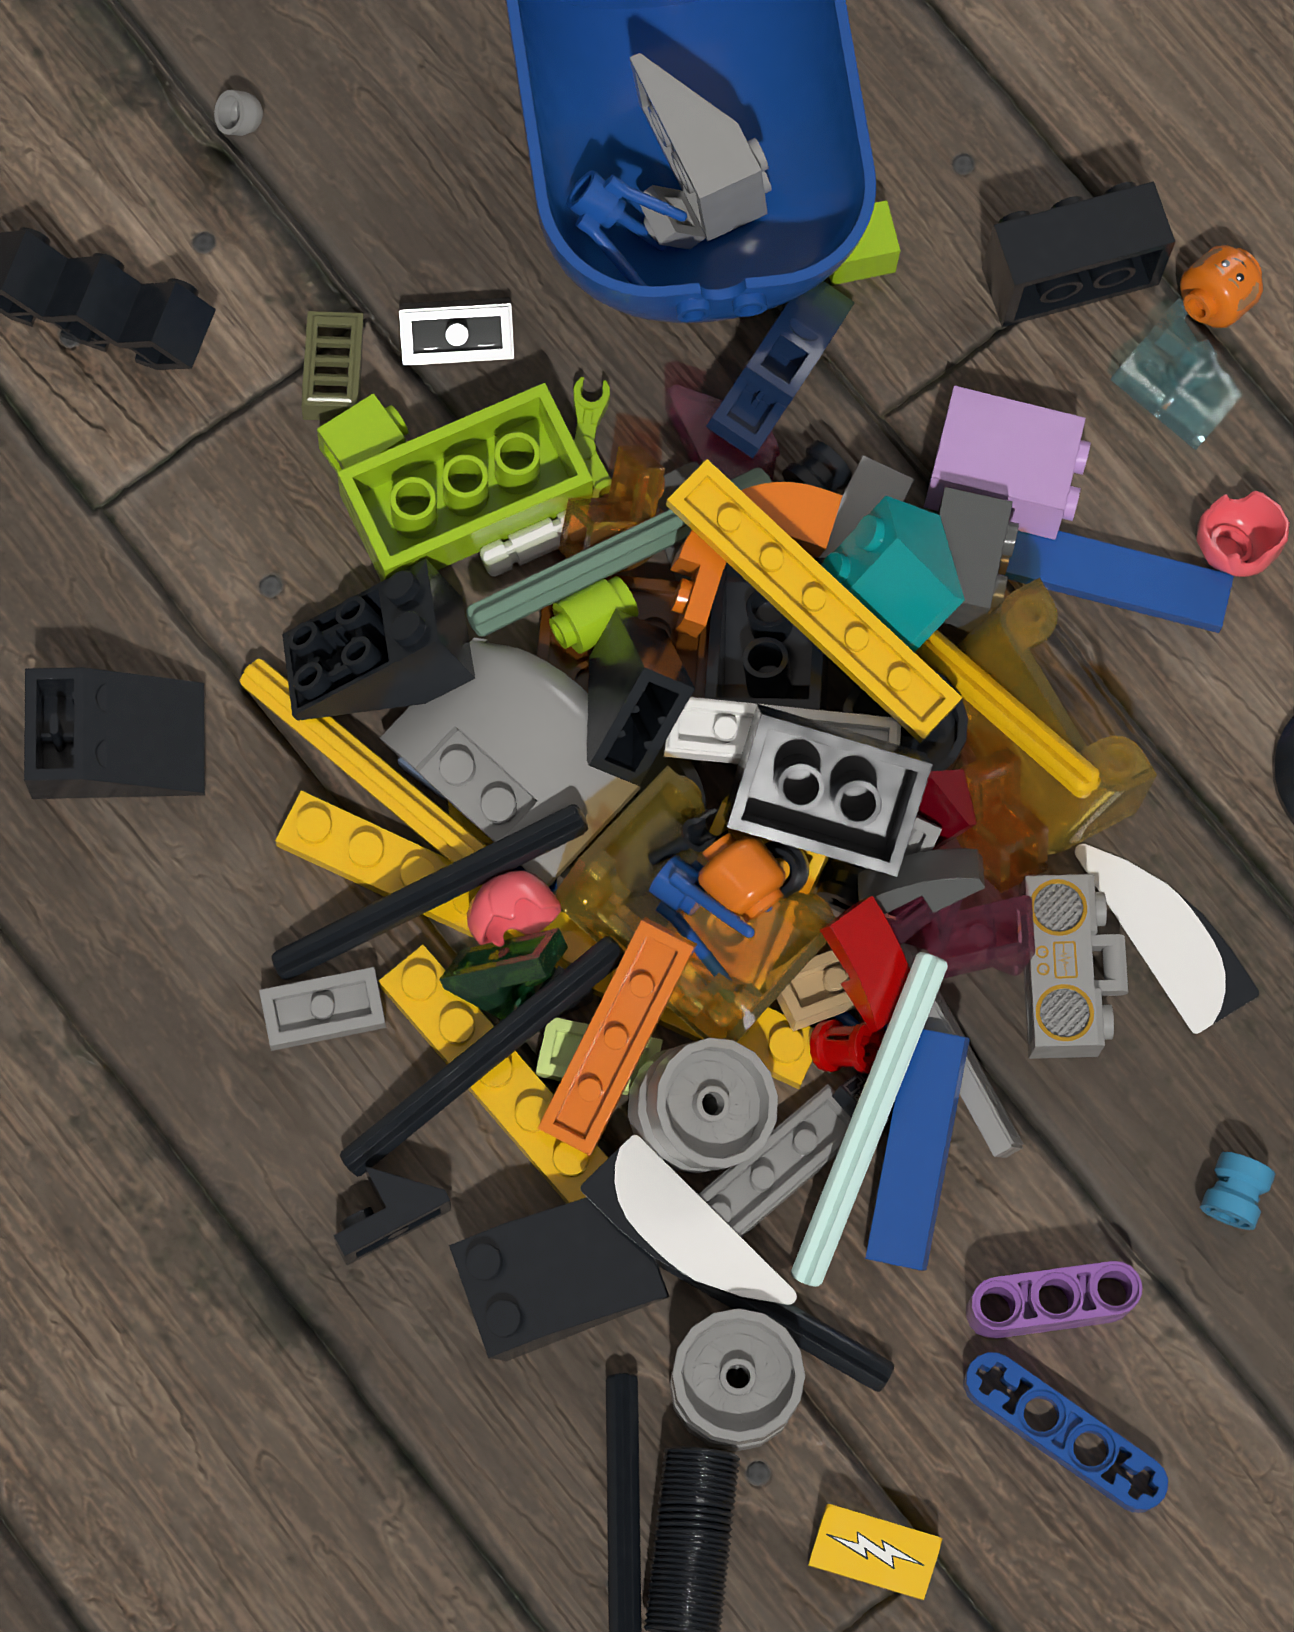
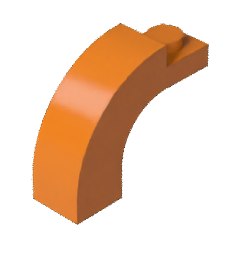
M795 482L764 483L741 490L812 557L819 558L826 550L843 495L812 485ZM693 530L682 543L670 568L671 571L691 577V580L681 579L674 596L671 611L680 613L675 631L697 638L707 624L718 585L727 562Z

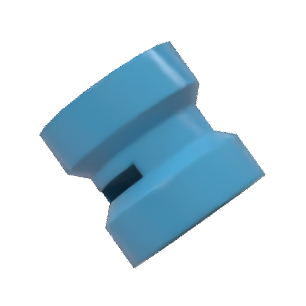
M1222 1152L1214 1169L1219 1181L1215 1183L1214 1187L1206 1190L1200 1209L1208 1216L1227 1225L1245 1230H1254L1261 1214L1258 1206L1259 1195L1265 1194L1270 1190L1276 1174L1265 1164L1250 1157L1232 1152Z

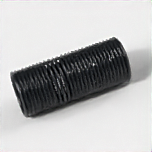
M686 1446L667 1447L664 1450L665 1455L663 1456L664 1461L662 1463L664 1465L662 1468L663 1473L661 1474L663 1479L660 1481L662 1483L660 1486L661 1491L659 1492L661 1497L658 1499L660 1507L657 1509L659 1515L656 1517L658 1522L655 1524L658 1529L654 1532L656 1539L653 1541L655 1543L653 1549L655 1551L652 1553L654 1556L652 1558L653 1564H651L652 1570L650 1571L652 1576L649 1578L651 1582L648 1589L650 1594L647 1596L649 1598L647 1601L649 1606L646 1607L648 1612L645 1614L647 1619H645L646 1625L644 1628L649 1632H720L722 1630L720 1627L722 1624L721 1619L723 1618L721 1613L724 1611L722 1607L725 1605L722 1601L725 1600L723 1595L726 1593L724 1591L726 1588L724 1583L727 1581L725 1577L728 1575L726 1572L728 1570L727 1564L729 1563L727 1558L730 1556L728 1554L730 1551L729 1546L731 1545L729 1539L732 1537L729 1533L733 1530L730 1527L733 1524L731 1518L734 1516L731 1511L735 1509L733 1504L736 1502L734 1499L736 1494L734 1492L737 1490L735 1486L738 1484L736 1481L738 1476L736 1474L739 1472L737 1468L739 1467L738 1462L740 1458L733 1453L714 1449Z

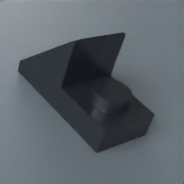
M365 1167L367 1179L383 1210L374 1214L372 1208L368 1207L352 1214L340 1223L343 1231L335 1234L334 1240L346 1265L348 1266L451 1211V1200L446 1191Z

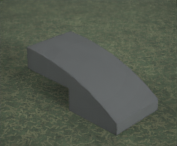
M938 849L904 856L897 877L872 869H866L858 873L859 901L873 895L884 914L920 896H923L932 912L935 913L985 888L983 858L977 849Z

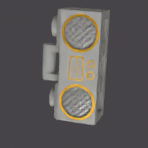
M1094 875L1025 876L1019 888L1028 1059L1098 1057L1105 1046V1040H1111L1114 1036L1112 1005H1102V996L1128 994L1125 936L1121 934L1096 935L1098 932L1097 926L1106 925L1107 905L1105 893L1095 892ZM1092 951H1102L1104 980H1094Z

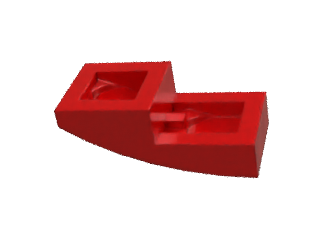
M873 895L861 899L821 928L820 932L849 976L840 984L870 1031L874 1033L890 1022L910 968L890 924Z

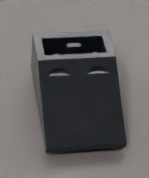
M427 559L395 573L390 578L346 599L337 606L306 622L300 623L295 628L282 634L292 716L297 721L426 704L475 679L462 596Z
M85 667L26 668L24 781L31 799L205 795V684L202 682Z

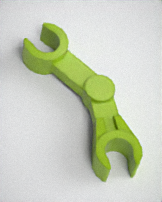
M581 377L575 383L573 389V404L577 423L574 442L593 479L591 503L593 512L597 517L606 521L607 510L600 501L601 496L607 493L617 495L624 511H627L629 494L622 482L610 478L596 452V430L610 402V387L607 381L603 380L602 397L595 402L586 401L582 397L584 377Z

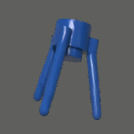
M590 170L579 179L567 198V208L579 216L575 226L594 240L627 281L634 285L647 286L636 270L599 228L600 225L608 229L616 222H619L642 240L663 252L667 250L668 246L659 245L648 233L645 225L624 211L626 201L621 197L680 222H684L687 219V213L669 205V203L626 185L614 175H611L606 180L597 172Z
M675 855L660 870L649 888V892L661 901L656 908V912L671 922L681 936L697 943L694 953L717 982L722 985L729 996L737 998L740 995L737 985L680 913L684 911L687 915L691 916L702 906L747 938H752L755 930L735 913L704 892L698 882V874L704 867L702 864L695 860L690 865L679 855ZM772 906L771 908H769V909H768L767 911H765V912L771 911L772 908H773V906Z

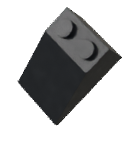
M814 558L820 565L825 560V558ZM726 563L711 608L705 699L826 711L828 657L735 569Z
M587 1197L501 1224L449 1245L483 1345L490 1359L509 1361L670 1297L657 1260L618 1229Z

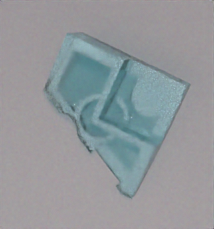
M1178 298L1110 380L1193 449L1197 450L1242 395L1230 375L1220 368L1217 362V353L1209 340L1198 343L1184 320L1188 313L1185 310L1183 300Z

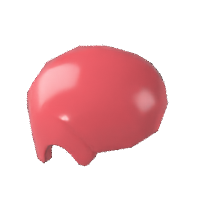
M1252 491L1248 496L1241 499H1230L1225 494L1217 499L1201 515L1197 524L1196 541L1208 564L1214 569L1233 576L1249 577L1263 572L1279 557L1288 541L1290 522L1281 505L1262 492Z
M525 870L509 871L491 878L482 885L469 904L467 912L468 928L478 944L484 945L492 942L494 945L502 947L505 944L503 938L505 931L515 929L526 937H533L552 923L562 908L551 889L536 874Z

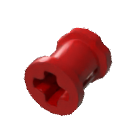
M835 1019L823 1020L815 1026L811 1034L810 1054L813 1063L824 1072L838 1071L842 1067H854L861 1073H870L885 1035V1030L882 1027L877 1032L872 1033L865 1021L856 1026H844L842 1022ZM865 1053H870L868 1057H864Z

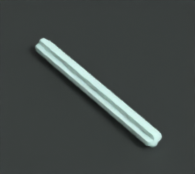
M919 952L914 959L791 1269V1276L801 1283L817 1287L824 1280L947 970V962L937 956L926 952Z

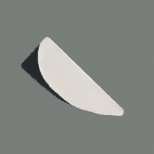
M1079 844L1075 848L1077 859L1087 874L1094 875L1095 886L1099 892L1105 893L1106 903L1193 1033L1198 1034L1259 996L1258 988L1232 949L1206 917L1172 887L1128 860L1087 844Z
M638 1135L631 1136L581 1185L582 1193L618 1229L652 1257L691 1279L741 1297L786 1305L795 1302L797 1295L794 1289Z

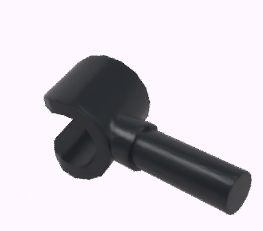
M709 808L688 819L683 824L681 834L648 852L647 856L650 863L657 865L677 853L690 848L696 852H703L718 839L728 834L729 832L726 830L716 836L710 833L706 827V818L718 811L714 808Z

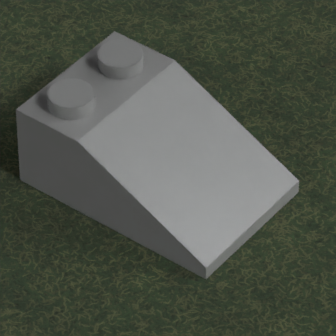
M641 53L629 57L639 105L682 191H684L706 236L707 242L767 215L765 194L772 191L765 172V170L769 169V166L757 139L753 138L747 141L736 121Z

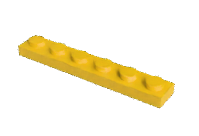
M708 459L667 499L666 506L919 743L961 701L963 697Z
M421 945L378 981L379 987L447 1065L494 1027L424 945ZM514 1051L468 1090L566 1204L586 1198L580 1189L581 1185L608 1157L598 1145L589 1156L538 1129L554 1095L520 1055Z

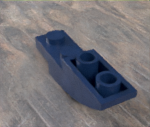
M824 281L805 294L790 300L706 425V428L753 459L825 351L855 302Z

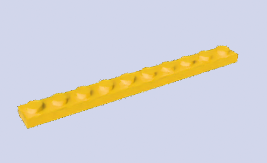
M302 790L275 840L277 847L384 897L452 864L450 860L442 855ZM481 886L423 915L474 938L468 928L467 912L470 902ZM561 911L552 923L533 937H526L515 929H509L504 932L505 944L502 947H498L492 942L487 943V945L550 974L554 967L557 968L558 965L564 969L567 968L605 936L612 937L624 952L629 942ZM617 968L592 987L595 995L603 998ZM687 969L684 970L658 1022L659 1025L693 1041L706 1038L734 1040L755 1052L771 1072L773 1078L796 1089H800L813 1061L810 1054V1039L814 1028L807 1026L793 1032L784 1014L741 994L737 998H732L722 985Z

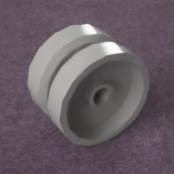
M706 1038L657 1052L639 1069L629 1090L628 1118L633 1134L638 1135L674 1171L701 1173L709 1170L724 1169L746 1162L766 1145L777 1122L778 1095L771 1072L755 1052L734 1040Z
M739 1308L713 1313L693 1326L677 1349L669 1384L674 1411L687 1431L710 1447L734 1452L760 1447L782 1432L801 1401L805 1371L801 1351L787 1329L767 1315ZM743 1371L748 1375L749 1378L743 1388L730 1386L726 1379L727 1372L736 1376Z

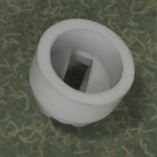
M236 90L224 91L219 96L214 110L218 129L224 134L244 136L256 131L261 125L264 114L260 102L254 95Z

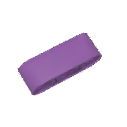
M1119 1261L993 1277L984 1280L970 1296L966 1305V1318L969 1326L976 1334L993 1339L1113 1323L1123 1319L1138 1304L1142 1295V1282L1139 1274L1132 1266ZM1110 1278L1120 1282L1126 1292L1125 1303L1119 1306H1111L1105 1303L1098 1293L1099 1280ZM1047 1286L1061 1289L1068 1300L1067 1311L1061 1314H1052L1046 1311L1041 1306L1039 1300L1040 1289ZM989 1294L1003 1297L1010 1308L1009 1319L1003 1322H993L987 1319L980 1308L981 1298Z

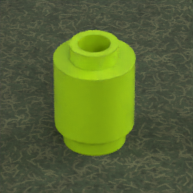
M615 576L608 581L603 578L553 604L554 617L549 619V624L555 638L564 649L572 647L577 653L582 654L596 646L616 609L634 617H638L639 612L631 591L621 578Z

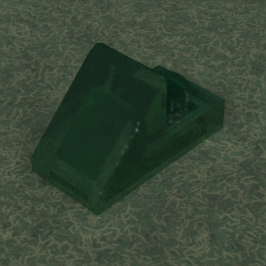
M559 928L506 939L502 947L488 943L461 949L439 980L445 990L503 1020L536 993L533 986L543 983L553 975V968L568 949Z

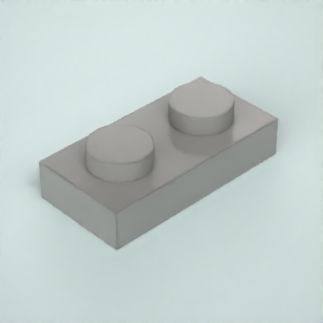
M374 967L259 990L271 1051L386 1028Z

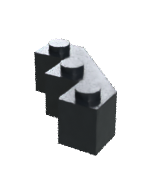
M21 227L19 231L0 232L1 314L11 320L33 327L36 318L52 323L62 330L61 336L63 338L103 352H107L110 343L120 348L130 349L137 353L135 356L136 363L156 370L192 369L216 311L214 307L198 297L199 291L193 285L175 278H170L167 282L142 284L124 272V264L110 255L94 253L90 257L67 258L49 246L51 243L50 239L37 230Z

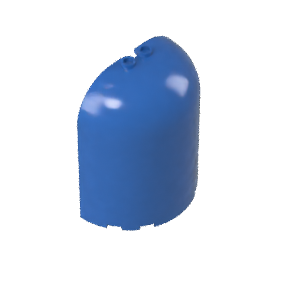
M505 0L539 224L546 244L566 275L591 297L617 311L654 321L702 323L749 317L761 314L768 309L782 305L810 291L832 275L856 248L869 224L874 209L876 174L846 0ZM638 53L644 55L736 121L747 141L753 138L757 139L769 166V169L765 170L772 188V191L765 194L767 215L708 242L705 238L690 250L668 246L667 250L662 252L642 240L619 222H616L608 229L600 225L599 228L636 270L647 286L634 285L627 281L594 240L575 226L579 216L566 206L571 190L579 179L590 170L597 172L606 180L611 175H614L626 185L641 192H644L652 185L682 191L638 102L629 58ZM621 197L626 201L624 211L644 225L645 214L641 206Z

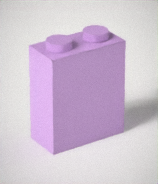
M954 386L924 508L938 511L945 487L1012 501L1009 521L1019 523L1018 531L1055 540L1062 519L1073 521L1081 488L1071 486L1073 473L1083 475L1091 442L1081 440L1086 418Z

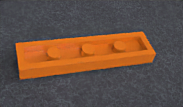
M646 917L640 921L538 1126L539 1130L589 1156L594 1152L697 943Z

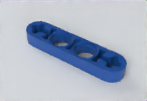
M987 1352L979 1355L967 1367L964 1374L963 1387L967 1397L976 1406L1120 1507L1130 1512L1143 1513L1156 1507L1165 1498L1168 1490V1477L1164 1468L1155 1459L1009 1357L1000 1353ZM994 1366L1000 1368L1004 1372L1000 1382L1012 1392L1017 1390L1020 1382L1030 1388L1018 1399L1012 1414L1002 1408L1011 1399L1007 1395L996 1389L989 1395L983 1394L979 1390L983 1380L976 1374L978 1369L989 1372ZM1044 1399L1054 1406L1057 1413V1421L1051 1430L1038 1432L1031 1429L1026 1423L1024 1409L1029 1401ZM1093 1433L1104 1441L1106 1457L1100 1465L1086 1466L1076 1459L1074 1442L1079 1435ZM1119 1451L1128 1457L1120 1465L1121 1468L1132 1475H1137L1142 1470L1147 1471L1151 1475L1148 1485L1154 1490L1152 1497L1148 1494H1142L1137 1499L1132 1498L1128 1494L1131 1483L1118 1473L1112 1477L1111 1484L1101 1477L1115 1463Z

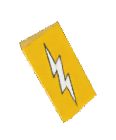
M826 1504L808 1566L924 1600L943 1538L839 1506Z

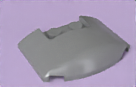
M473 638L470 642L475 679L426 704L409 706L380 739L493 842L571 804H576L586 818L589 828L587 832L520 866L525 871L536 874L549 887L641 789V785L637 786L588 765L586 761L588 693L580 685L547 661L527 651L507 645L489 643L487 639Z

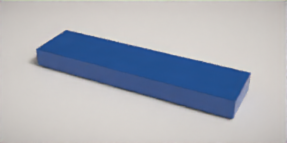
M1059 530L1055 540L1018 531L1013 554L1009 558L1006 574L1004 575L1008 576V580L1219 633L1222 629L1234 579L1233 575Z
M926 1029L922 1030L895 1098L865 1259L921 1271L927 1270L970 1041L968 1037Z

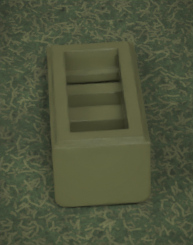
M308 311L301 402L303 420L330 421L360 402L364 313ZM319 327L351 328V337L319 336ZM318 347L350 349L349 356L318 355ZM317 367L349 368L348 375L317 373ZM316 385L347 386V393L316 392Z

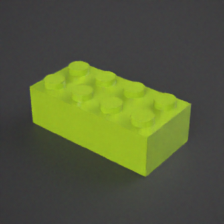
M546 383L337 472L341 499L381 582L424 559H427L436 570H439L480 552L483 546L498 539H501L502 542L509 539L508 535L546 518H550L552 521L558 518V513L571 507L581 508L592 503L593 479Z

